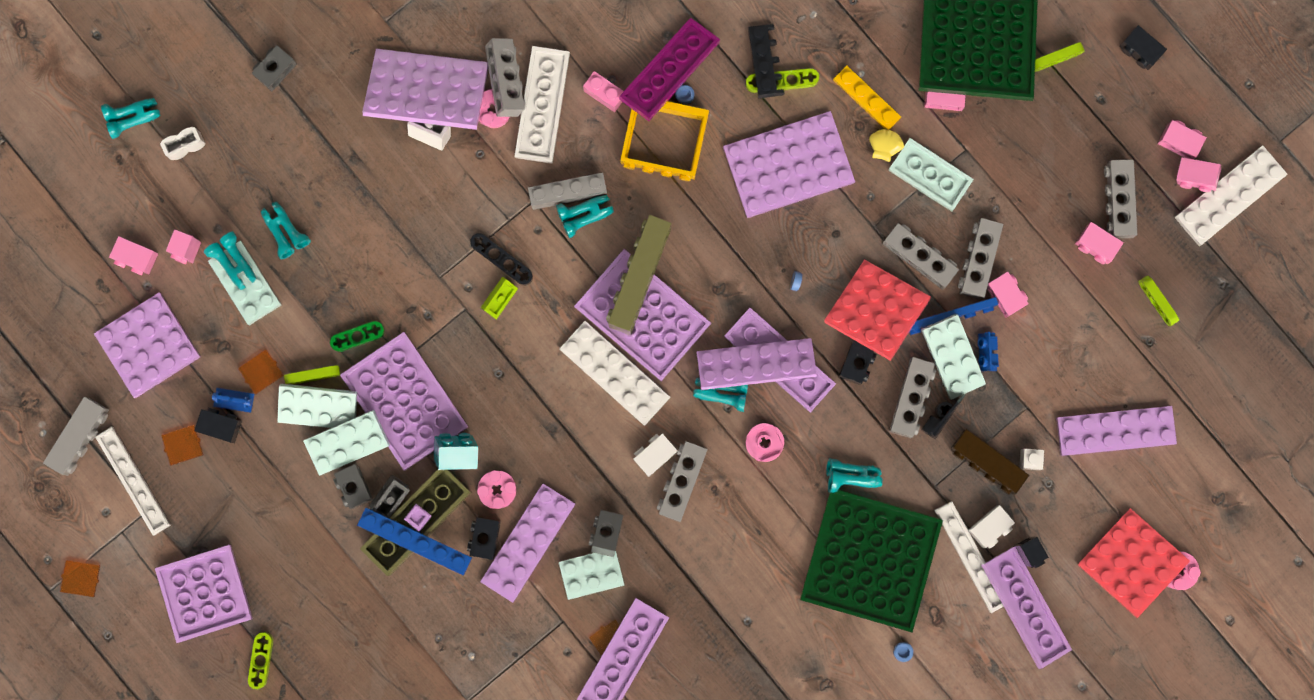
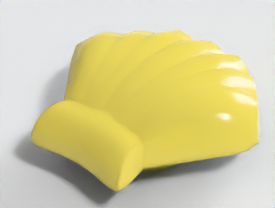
M882 129L870 135L869 141L874 150L872 158H879L890 162L891 156L904 148L900 136L891 130Z

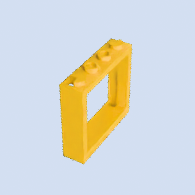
M668 101L659 110V112L701 120L691 171L628 158L638 114L631 109L620 163L624 165L623 167L632 170L635 167L641 168L646 173L660 172L664 177L679 176V179L683 181L695 180L709 110Z

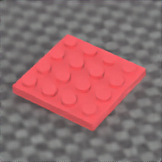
M864 259L825 318L824 323L891 361L930 301L931 296Z
M1130 508L1081 560L1078 566L1133 616L1138 618L1184 569L1190 560Z

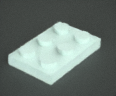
M616 551L614 557L592 553L559 562L568 600L624 586Z

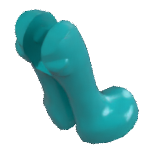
M155 98L140 100L121 108H113L108 104L101 105L103 116L108 122L106 125L111 138L115 139L126 129L160 117L159 110H151L144 113V109L157 105ZM136 113V115L131 118L120 120L118 122H113L122 117Z
M607 195L592 198L573 207H566L563 204L556 205L561 222H564L563 227L568 238L574 237L578 229L614 213L613 206L602 210L599 208V205L610 200ZM590 211V213L586 216L574 219L572 221H567L574 216Z
M273 202L271 204L278 217L272 219L270 213L265 208L261 210V215L278 244L277 254L282 260L290 257L295 250L282 233L279 225L284 227L296 249L306 247L310 244L311 239L309 236L299 233L282 206L278 202Z
M232 231L221 237L219 241L236 262V267L230 262L219 243L209 245L203 252L207 257L216 259L225 269L231 281L240 290H243L246 286L238 276L239 273L244 271L246 277L252 283L257 279L252 268L236 246L237 237Z
M698 377L694 384L701 387L700 377ZM748 385L707 390L694 389L693 396L700 400L732 405L737 411L744 412ZM717 390L736 393L739 395L736 396L718 393Z
M831 458L827 461L826 474L829 476V492H837L841 485L846 484L866 488H877L883 484V479L880 477L882 472L879 467L874 465H852Z

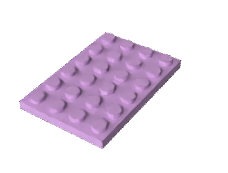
M376 49L362 111L363 116L477 130L488 72V62Z
M831 111L723 146L747 218L855 183Z
M624 249L574 307L657 379L662 381L711 323L654 275L631 336L609 328L606 320L607 314L610 309H614L613 299L616 291H621L620 281L622 275L629 270L627 262L631 254Z
M405 332L340 375L350 391L357 392V401L365 413L372 410L375 411L390 443L388 447L403 470L408 469L434 451V436H439L442 433L456 436L468 428V425Z

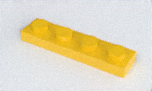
M848 66L833 79L884 129L890 130L901 119V116Z

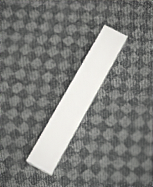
M110 427L95 436L152 535H156L171 526L114 427Z
M951 501L934 510L938 518L943 520L942 526L989 612L993 613L1004 607L981 566L986 562L953 502Z

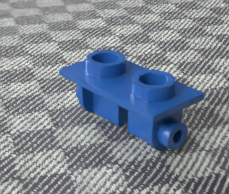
M985 332L978 334V363L981 372L997 371V367H999L998 354H992V350H998V337L995 336V333Z
M216 388V393L212 395V400H214L213 407L251 413L255 394Z

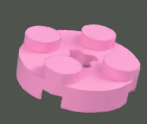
M492 90L484 91L479 122L490 128H498L505 125L510 117H497L496 113L488 112L491 104L495 106Z
M766 423L758 424L750 430L746 437V449L755 460L770 462L776 459L783 450V434L773 425ZM764 437L766 440H770L768 448L760 446L761 438Z
M494 470L485 474L481 478L477 490L481 502L492 509H501L509 506L516 496L514 479L503 471ZM494 485H501L500 490L502 493L494 495L492 487Z
M1183 551L1181 553L1190 562L1184 567L1183 575L1178 574L1167 586L1176 590L1191 588L1201 574L1196 559Z

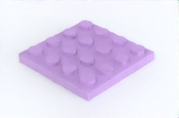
M157 293L94 333L133 398L139 397L201 357L161 293Z
M231 545L155 568L176 643L253 619Z

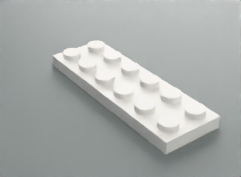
M532 46L524 94L526 105L525 110L521 113L515 158L553 163L570 57L569 51Z
M1261 146L1219 180L1216 191L1211 190V192L1202 194L1180 212L1175 219L1197 245L1201 246L1283 179L1287 173L1266 148Z
M586 321L581 324L560 348L569 359L644 426L670 399V396Z

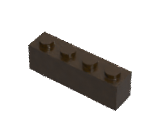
M967 429L961 433L951 447L956 458L961 461L965 459L970 463L968 466L976 472L979 470L983 472L985 479L993 484L994 482L998 483L1001 486L1000 489L1008 495L1010 493L1017 494L1030 476Z

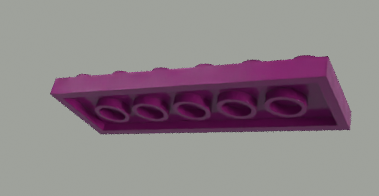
M690 18L619 96V100L647 121H650L720 43V39Z

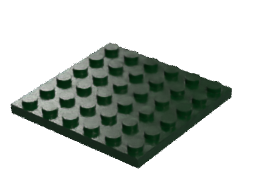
M923 0L918 91L1033 101L1038 0Z
M841 490L834 493L829 492L800 600L913 633L943 520Z

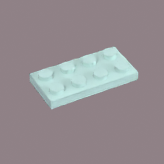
M909 138L889 168L890 172L951 212L974 180L911 138Z
M242 241L236 243V246L252 268L257 279L252 283L246 277L244 271L239 273L238 276L243 280L246 286L245 289L240 290L231 281L225 269L216 259L212 258L208 262L246 323L251 325L280 307L281 303ZM224 250L230 262L233 264L234 267H236L237 265L234 259L227 252V250Z
M954 314L921 329L949 399L952 400L963 393L965 394L986 384L958 314Z
M289 384L279 385V423L333 428L356 418V391Z
M374 410L303 441L319 476L390 445Z

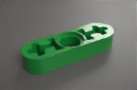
M373 321L334 335L330 340V345L335 351L343 352L380 339L385 333V328L380 322ZM374 325H376L377 328L381 329L378 331V335H375L374 333L368 334V336L370 337L368 339L366 332L363 330L366 328V330L369 332L373 330ZM356 331H360L363 334V338L359 342H355L352 339V335ZM345 335H348V339L352 343L349 345V342H344L341 348L335 346L338 338L340 340L347 339Z

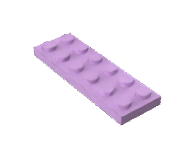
M751 308L743 314L724 336L735 347L787 341ZM817 366L816 377L775 381L810 413L836 385Z
M811 338L697 351L701 390L817 376Z
M1172 406L1056 418L1061 456L1177 444Z
M542 484L480 582L513 603L574 508L575 503Z
M1016 547L1008 549L981 565L1038 669H1042L1072 650Z
M635 598L576 700H622L669 617Z

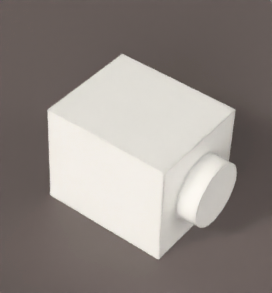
M1020 450V469L1043 470L1044 450Z

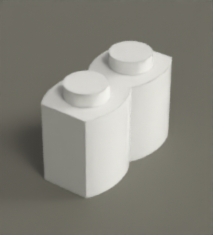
M190 127L182 130L178 135L165 138L160 145L165 156L170 160H178L187 155L188 152H195L203 148L205 141L195 127Z

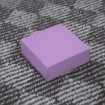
M415 504L404 520L418 531H421L432 515L418 504Z

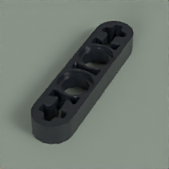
M477 233L471 237V247L517 283L526 286L532 282V272L485 235ZM483 238L482 242L486 246H488V243L491 244L487 247L485 253L482 252L485 250L482 246H475V239L480 240ZM497 249L499 257L496 259L490 258L489 251ZM507 260L514 262L515 266L512 270L504 268V263ZM518 266L521 267L519 269L521 273L525 274L528 272V280L520 281L521 276L518 273L515 276L512 275L517 271Z

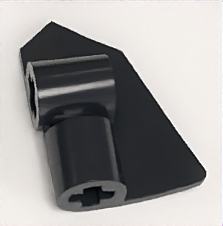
M963 393L954 405L949 402L939 403L935 407V414L938 419L931 415L921 430L936 439L965 397V394ZM947 406L948 413L942 415L940 408Z

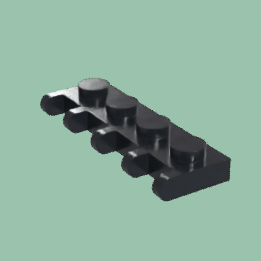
M774 24L748 27L758 99L783 96L785 94L784 89L777 90L776 81L782 79V74H774L773 63L780 62L778 56L772 57L770 46L777 45V40H769L768 31L775 29Z

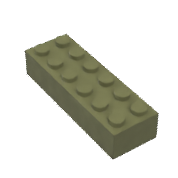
M649 215L648 220L644 219L641 226L642 236L637 237L634 244L635 254L630 255L627 262L629 270L627 273H623L620 281L621 291H616L613 299L614 309H610L606 317L609 328L631 336L670 234V222Z
M437 470L390 519L429 537L472 492L450 470ZM415 504H418L432 515L421 531H418L404 520ZM376 534L360 548L387 576H391L414 553Z

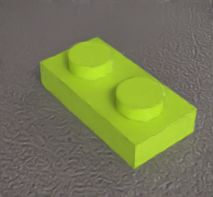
M502 277L481 306V309L497 320L518 288Z

